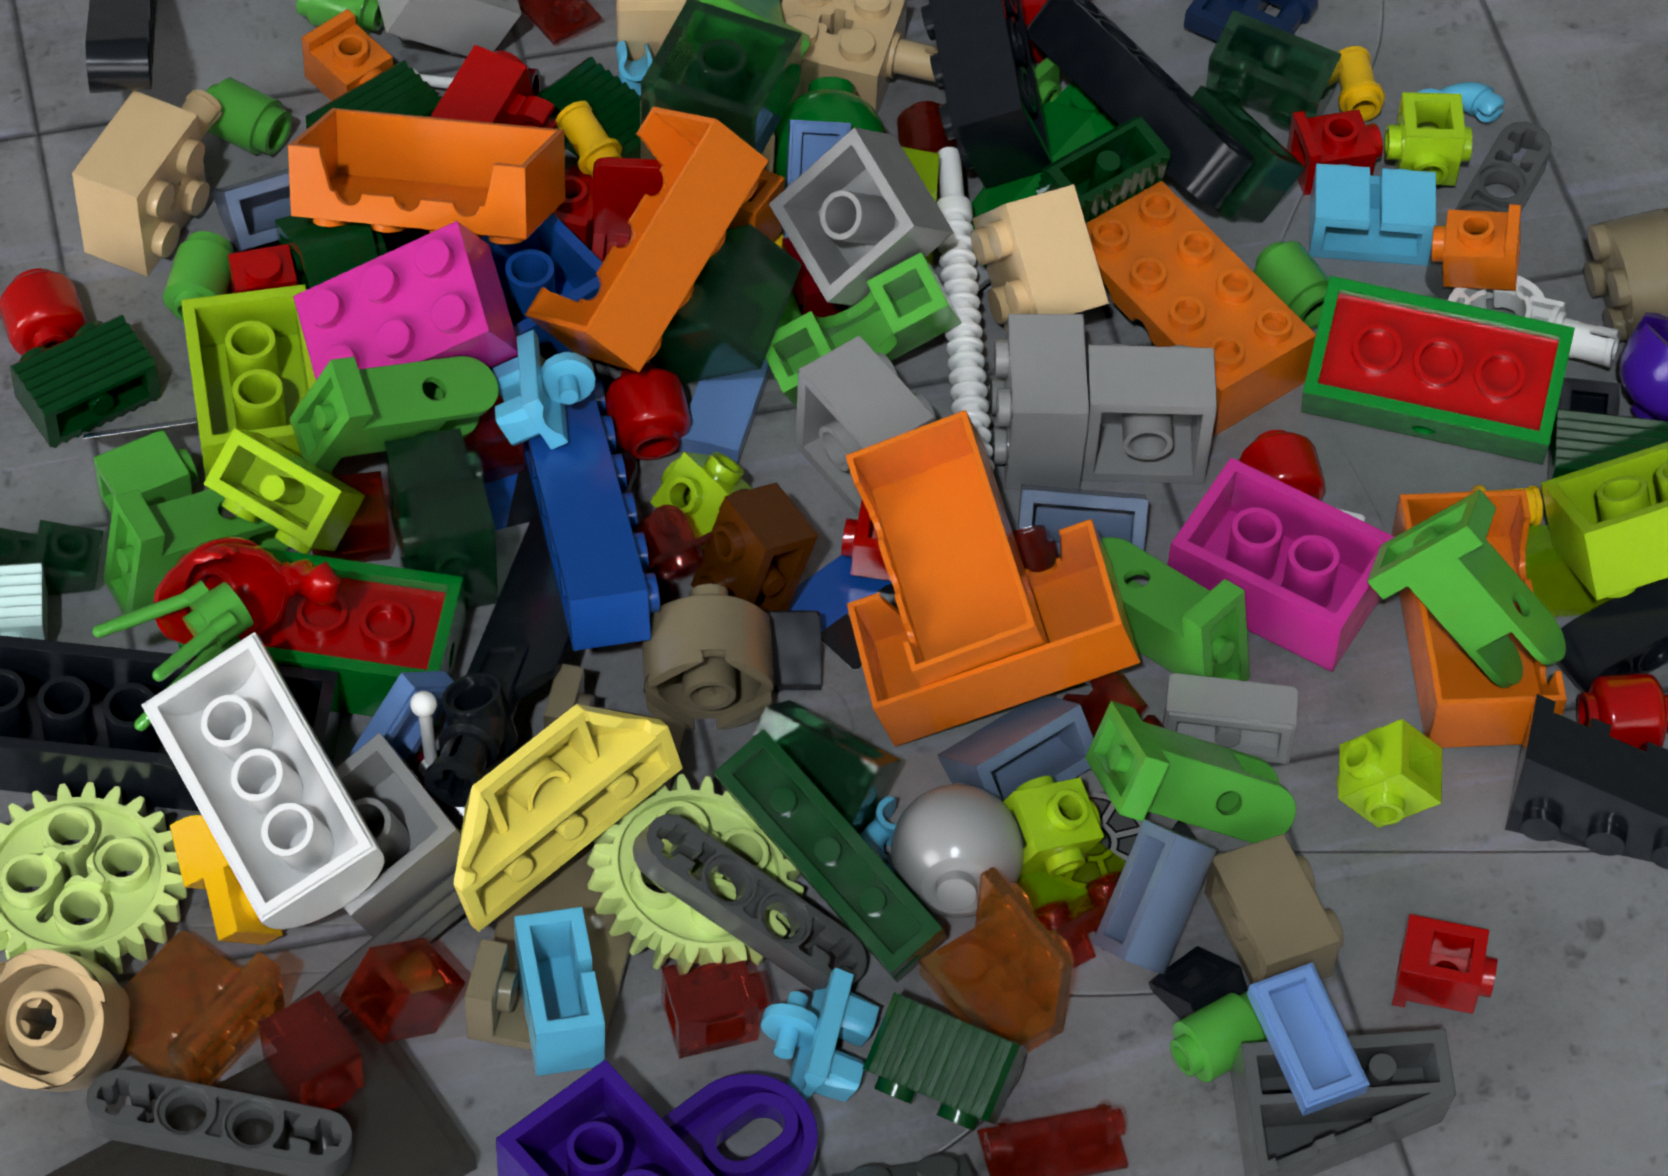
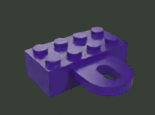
M603 1060L496 1138L498 1176H810L816 1161L818 1131L811 1108L795 1089L780 1080L760 1074H735L717 1079L660 1118L606 1060ZM754 1119H772L783 1129L777 1138L746 1160H729L721 1155L718 1150L722 1142Z

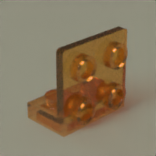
M991 867L980 875L975 928L920 960L919 974L955 1018L1028 1048L1027 1053L1064 1031L1074 958L1064 938L1056 931L1048 932L1033 914L1032 905L1023 889L1015 882L1008 884L996 868Z
M185 931L178 932L123 987L128 994L130 1002L129 1031L123 1051L158 1076L210 1086L278 1014L285 1009L280 966L261 952H258L241 969L235 967Z

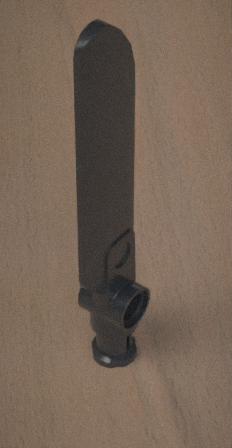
M616 450V453H611V455L622 454L627 479V491L621 493H630L638 473L636 458L627 451ZM537 507L466 676L450 684L442 695V704L447 720L439 736L441 754L427 768L424 775V784L430 795L448 806L465 807L471 788L483 778L484 769L513 750L518 739L513 717L519 700L555 677L562 666L571 643ZM468 779L465 787L462 789L464 780Z

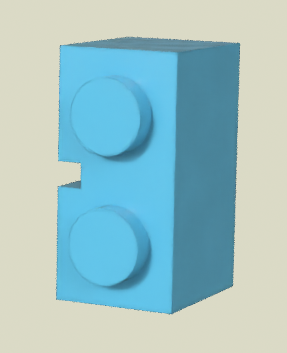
M1316 163L1309 201V254L1311 257L1428 265L1432 250L1434 225H1436V172L1382 168L1381 176L1370 175V167Z
M576 907L514 916L515 962L517 972L519 973V984L536 1076L594 1068L605 1060V1021L595 971H592V954L583 908Z

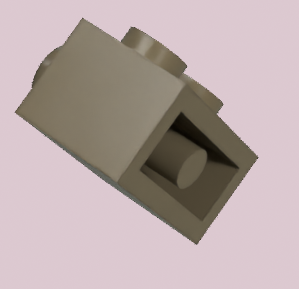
M1285 834L1214 856L1208 870L1204 893L1250 983L1259 982L1313 962L1321 980L1333 976L1339 947L1343 945V932L1340 922L1333 910L1330 908L1324 910L1315 893L1314 876L1308 861L1303 855H1295Z

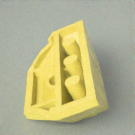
M575 704L472 786L464 810L453 884L470 925L478 932L484 929L683 769L669 727L660 719Z

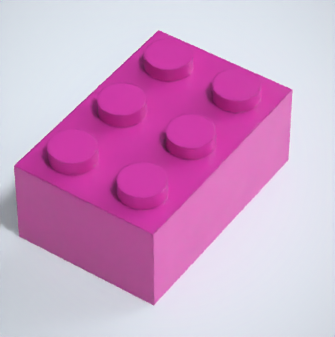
M458 221L293 296L316 380L330 360L355 357L358 369L457 356H468L478 359L491 368L518 356L517 338L490 246Z
M1230 458L1171 542L1167 565L1209 591L1224 579L1245 590L1248 631L1333 672L1381 599L1367 580L1380 545L1395 536L1234 458Z

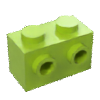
M238 428L232 430L203 485L225 497L221 504L225 509L252 523H256L258 518H261L278 528L275 535L276 539L303 554H310L312 548L335 551L366 496L264 435Z

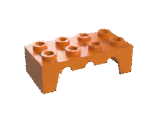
M652 107L636 135L642 139L662 166L659 171L663 176V186L656 195L649 196L644 194L627 222L632 231L630 241L624 247L612 246L595 275L600 283L598 293L592 299L585 300L581 298L577 302L541 287L525 313L526 317L575 353L636 372H640L644 364L652 359L659 350L664 331L677 310L682 308L692 296L695 280L708 259L723 245L728 226L741 205L747 202L755 193L759 182L758 177L769 161L717 119L659 107Z
M332 108L288 145L291 216L313 218V223L318 226L337 227L346 225L349 222L371 224V228L374 231L383 233L400 232L407 228L426 229L431 233L458 221L476 235H487L489 241L493 243L516 244L527 239L565 201L564 129Z
M1163 181L1156 183L1086 223L1101 278L1110 292L1111 301L1131 321L1138 319L1145 325L1149 339L1156 347L1184 345L1195 348H1214L1217 410L1213 436L1223 432L1305 383L1316 334Z
M966 410L845 455L853 483L869 512L878 536L877 542L894 588V597L903 626L909 640L902 643L911 672L920 687L1048 643L985 446Z
M1526 490L1482 491L1496 507L1486 537L1487 541L1533 592L1531 579H1527L1526 545L1531 519ZM1474 492L1400 494L1391 535L1398 536ZM1409 587L1399 591L1422 726L1426 737L1441 748L1523 745L1537 694L1555 701L1554 713L1563 715L1567 697L1562 672L1555 671L1548 684L1546 665L1537 661L1512 632L1507 635L1519 652L1523 666V675L1517 684L1509 688H1503L1490 680ZM1515 602L1514 605L1517 611L1522 615L1520 606Z
M1092 519L1058 530L1060 535V557L1055 559V564L1051 568L1042 572H1033L1028 568L1025 569L1048 643L920 687L911 672L902 643L909 640L903 626L899 610L883 598L879 592L847 603L872 707L895 747L1141 663L1111 560Z

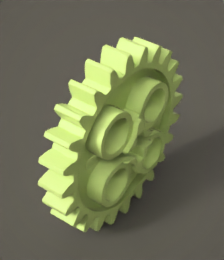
M678 774L671 791L663 784L593 840L595 844L587 859V865L595 870L587 886L589 890L603 893L595 908L596 913L605 915L615 913L617 916L609 934L613 937L630 932L635 937L629 950L631 955H636L646 947H649L655 951L653 968L658 970L669 957L677 960L679 976L683 978L687 976L693 963H700L707 980H713L721 962L736 976L739 975L747 959L758 966L765 957L663 889L639 870L633 856L632 848L634 841L641 831L655 818L665 814L678 815L697 826L800 898L804 892V887L795 883L799 875L795 867L727 791L722 796L714 793L713 782L709 776H705L698 790H691L685 775ZM663 838L664 849L662 853L667 858L672 859L673 856L670 853L673 845ZM698 859L693 860L696 864L688 871L690 875L702 865ZM711 872L709 884L712 891L725 901H735L736 889L733 882L722 873ZM645 883L655 885L663 893L652 891ZM765 910L764 919L768 930L774 936L784 939L788 932L787 930L790 929L787 918L778 911Z
M87 782L81 797H72L68 787L63 783L59 784L57 800L48 802L36 790L32 792L33 809L25 811L16 804L11 803L8 805L11 824L8 826L0 822V951L5 949L7 960L25 951L48 949L81 956L99 965L107 963L111 970L119 975L123 973L121 956L129 953L143 962L148 959L144 941L146 938L163 944L167 941L164 922L180 921L181 914L178 900L186 899L188 893L187 888L183 885L172 833L166 829L165 816L162 811L147 816L145 798L142 796L135 798L124 806L121 788L118 786L110 790L104 799L97 798L93 782ZM69 840H81L73 845H62V843ZM123 871H134L133 874L126 877L115 876ZM28 887H40L38 890L30 893H20L22 889ZM83 918L94 919L92 922L84 925L73 924L75 921Z

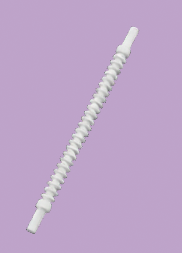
M945 147L937 152L939 153L940 199L936 204L954 233L938 246V250L942 254L939 258V264L943 268L940 278L962 324L945 332V337L949 341L946 351L950 356L947 365L951 370L948 379L950 384L953 385L950 390V396L954 400L951 405V411L953 414L964 410L967 411L985 446L992 470L994 471L995 465L990 459L993 454V448L989 444L992 434L987 429L991 422L989 415L986 414L989 410V403L985 399L988 389L984 384L987 374L982 369L986 361L981 354L984 350V344L980 340L983 330L979 325L982 316L980 311L977 310L980 306V299L976 295L979 291V285L975 281L978 272L974 267L977 259L975 253L972 252L971 231L974 230L971 224L973 210L971 201L964 196L962 162L958 149Z

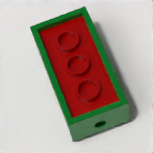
M1330 275L1304 384L1301 412L1543 464L1550 444L1575 328Z
M264 548L272 553L281 563L287 561L291 564L298 560L307 559L315 566H318L327 561L333 572L342 579L335 602L326 606H317L301 594H296L293 598L289 599L287 608L280 621L260 637L276 665L338 671L342 712L373 717L401 672L445 671L452 679L466 623L463 577ZM179 643V644H178L179 649H180L182 646H184V645L181 644V643ZM204 649L201 652H199L196 656H199L204 651ZM443 712L434 724V726L440 727Z

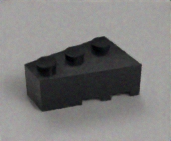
M1537 694L1516 767L1505 830L1524 834L1537 841L1553 840L1589 848L1601 855H1622L1654 862L1656 865L1668 869V750L1649 741L1643 746V750L1610 737L1611 725L1592 718L1587 726L1554 713L1556 702Z

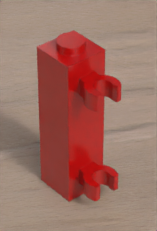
M478 45L473 46L430 116L556 129L558 126L556 120L549 118L555 109L554 104L543 98L533 96L527 65L523 64L519 58L509 52L502 50L492 52ZM407 228L394 233L381 232L386 247L392 250L430 233L429 230Z

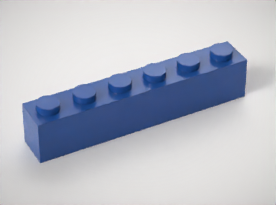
M596 378L595 387L588 397L572 405L565 404L568 443L551 450L541 434L521 443L573 651L651 640L649 613L660 611L659 590L655 573H643V571L649 570L648 551L644 533H632V531L638 530L634 496L632 492L621 493L627 491L624 460L621 453L611 455V453H616L615 430L611 415L601 416L606 415L605 395L601 378Z

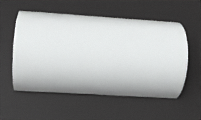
M257 633L250 634L142 704L145 713L262 924L272 929H289L317 921L353 901L378 877L384 865V855Z

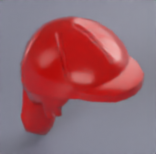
M227 536L201 543L181 556L176 565L167 572L156 588L153 603L181 594L200 580L209 591L220 583L226 582L243 602L254 622V626L239 635L241 641L254 632L261 637L276 625L285 612L289 599L293 598L296 594H301L317 606H326L335 602L342 579L333 572L327 561L318 566H315L307 559L298 560L291 564L287 561L281 563L272 553L253 541ZM190 607L155 619L159 629L166 638L183 645L194 638L183 620V617L192 611Z

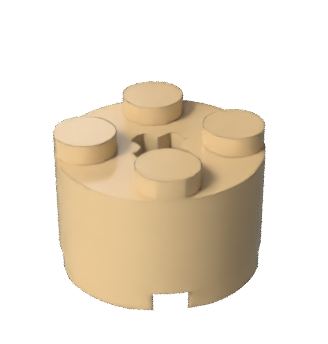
M33 949L22 952V954L16 955L6 962H1L0 1079L17 1087L51 1092H70L89 1088L94 1079L102 1073L111 1070L125 1047L129 1031L130 1002L124 988L119 986L116 979L98 963L81 956L59 951ZM47 1011H51L52 1015L57 1018L53 1031L49 1025L43 1023Z

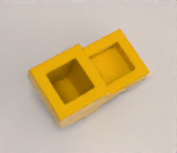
M202 815L185 817L170 824L183 885L185 888L207 891L218 941L265 945L283 936L282 929H272L261 923Z

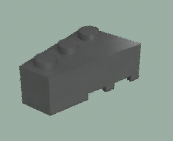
M1446 1029L1347 1036L1370 1084L1367 1092L1305 1116L1302 1115L1269 1042L1241 1043L1230 1074L1245 1176H1313L1441 1123L1456 1096Z

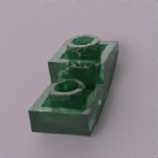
M45 520L39 521L37 534L0 528V565L42 562L48 595L94 590L97 581L103 531Z

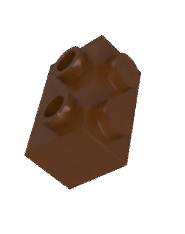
M777 482L750 490H737L725 496L719 508L718 516L706 547L702 552V557L691 586L694 588L701 584H719L728 590L729 596L749 601L763 611H788L819 535Z

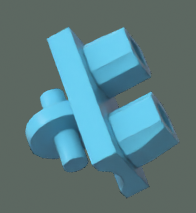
M530 330L516 337L518 357L492 368L498 383V393L504 403L495 406V418L511 445H518L541 434L550 449L553 450L568 443L565 404L572 405L580 402L591 394L595 387V370L592 363L586 357L577 353L562 352L545 360L540 355L539 337L534 330Z
M836 967L830 974L827 988L815 990L811 994L807 1009L808 996L799 991H792L789 993L786 1003L772 1004L765 1008L760 1024L763 1033L776 1041L773 1053L778 1058L787 1060L793 1058L795 1047H797L787 1085L795 1089L805 1101L814 1093H817L824 1097L846 1102L857 1091L864 1070L862 1069L864 1062L835 1050L837 1038L861 1047L869 1039L875 1027L879 1006L850 992L854 974Z

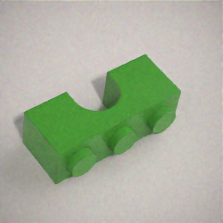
M922 252L866 281L870 292L851 308L828 317H817L810 311L757 340L783 394L796 408L798 369L860 335L876 354L883 353L892 361L962 324L937 273Z

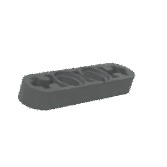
M1514 122L1507 125L1500 132L1455 210L1508 212L1509 204L1521 205L1522 212L1546 169L1552 145L1548 133L1540 126L1529 122ZM1521 148L1528 149L1520 162V167L1512 163L1514 153H1518ZM1491 183L1506 184L1516 194L1509 198L1495 197L1488 193L1485 186ZM1431 250L1425 274L1426 285L1433 294L1448 300L1455 287H1443V262H1432Z
M671 814L659 816L635 838L632 848L634 860L639 870L646 877L813 991L827 988L830 974L833 971L828 967L830 962V956L827 954L828 951L837 957L835 961L836 968L854 974L851 985L864 974L867 965L866 951L858 938L688 820ZM663 838L673 845L670 853L673 856L672 859L667 858L662 853L664 849ZM698 859L702 865L690 875L688 871L696 864L693 860ZM711 872L722 873L733 882L736 889L735 901H725L712 891L709 884ZM765 910L778 911L787 918L791 928L790 939H781L774 936L768 930L764 919ZM810 936L811 940L804 946L808 950L805 952L801 951L799 946Z
M113 1069L102 1073L93 1080L87 1090L86 1103L92 1126L101 1136L110 1140L288 1176H340L348 1170L353 1161L354 1145L350 1125L341 1114L328 1109L128 1069ZM120 1095L130 1096L131 1105H123L119 1114L109 1113L107 1104H116ZM157 1100L154 1106V1122L147 1123L146 1112L152 1113V1101ZM184 1105H194L206 1113V1118L194 1130L178 1131L167 1123L171 1112ZM250 1119L265 1120L274 1128L270 1138L257 1145H247L240 1142L234 1136V1133L240 1124ZM294 1127L295 1138H289L290 1149L284 1150L287 1136L286 1128ZM321 1135L332 1137L333 1146H327L322 1155L311 1154L310 1145L317 1144Z

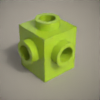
M1402 92L1396 124H1387L1384 138L1385 159L1395 160V169L1436 172V185L1456 186L1461 162H1469L1472 154L1471 126H1465L1462 94Z
M716 451L711 455L683 452L681 457L674 460L665 469L661 477L662 484L650 500V503L667 518L664 525L675 537L688 544L695 545L698 549H704L725 496L740 489L750 490L752 488L741 478L744 475L743 469L728 456Z
M1403 718L1340 744L1338 799L1377 828L1398 823L1403 818L1442 803V748Z
M1052 776L1038 777L1020 785L1003 801L1016 817L1024 838L1023 868L1020 876L1046 870L1049 877H1057L1075 871L1086 863L1084 855L1104 838L1100 827L1099 812L1095 804L1089 799L1081 777L1055 783Z

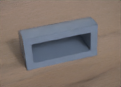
M289 168L212 190L224 227L233 245L238 250L243 251L279 240L275 220L291 215Z
M1021 484L1017 529L1018 550L1020 553L1060 556V535L1058 530L1092 519L1100 538L1115 537L1124 539L1144 551L1149 499L1146 494Z
M1045 695L1023 703L939 753L937 756L952 784L964 783L976 786L1004 801L1020 785L1032 779L1052 776L1055 783L1074 779L1091 769L1085 756L1094 738L1080 704Z
M1144 819L1092 944L1124 961L1165 974L1217 849Z

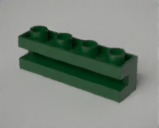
M764 728L713 772L723 788L897 983L947 939L941 925Z

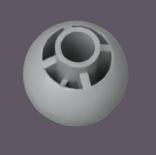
M964 783L944 785L923 793L902 813L894 829L891 842L892 865L898 879L927 911L950 918L972 917L997 906L1010 894L1016 885L1023 868L1024 838L1019 823L1012 811L994 794Z

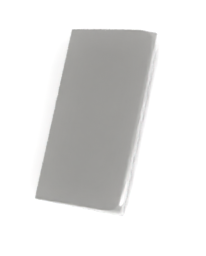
M1174 673L1168 679L1162 728L1256 756L1266 762L1289 764L1297 725L1299 692L1293 686Z

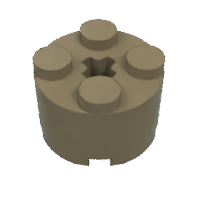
M1668 207L1588 226V241L1594 257V261L1584 264V276L1588 291L1593 298L1603 297L1607 307L1603 311L1605 327L1620 329V341H1628L1633 330L1646 312L1658 313L1668 317Z
M711 583L698 585L690 591L689 597L671 601L662 605L659 612L649 613L651 640L642 641L643 682L648 711L655 718L680 721L685 724V729L695 730L694 719H716L717 729H728L751 722L768 710L772 703L771 693L774 690L772 635L768 613L749 601L729 596L728 590L724 586Z

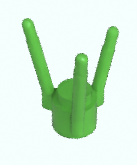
M200 580L181 594L98 624L93 628L92 634L97 638H102L190 607L192 611L185 615L183 620L194 638L156 668L152 674L153 679L158 682L163 681L203 649L204 651L168 686L170 687L240 642L239 635L254 626V622L243 602L226 582L220 583L209 591ZM145 711L134 723V727L138 731L145 730L151 724Z

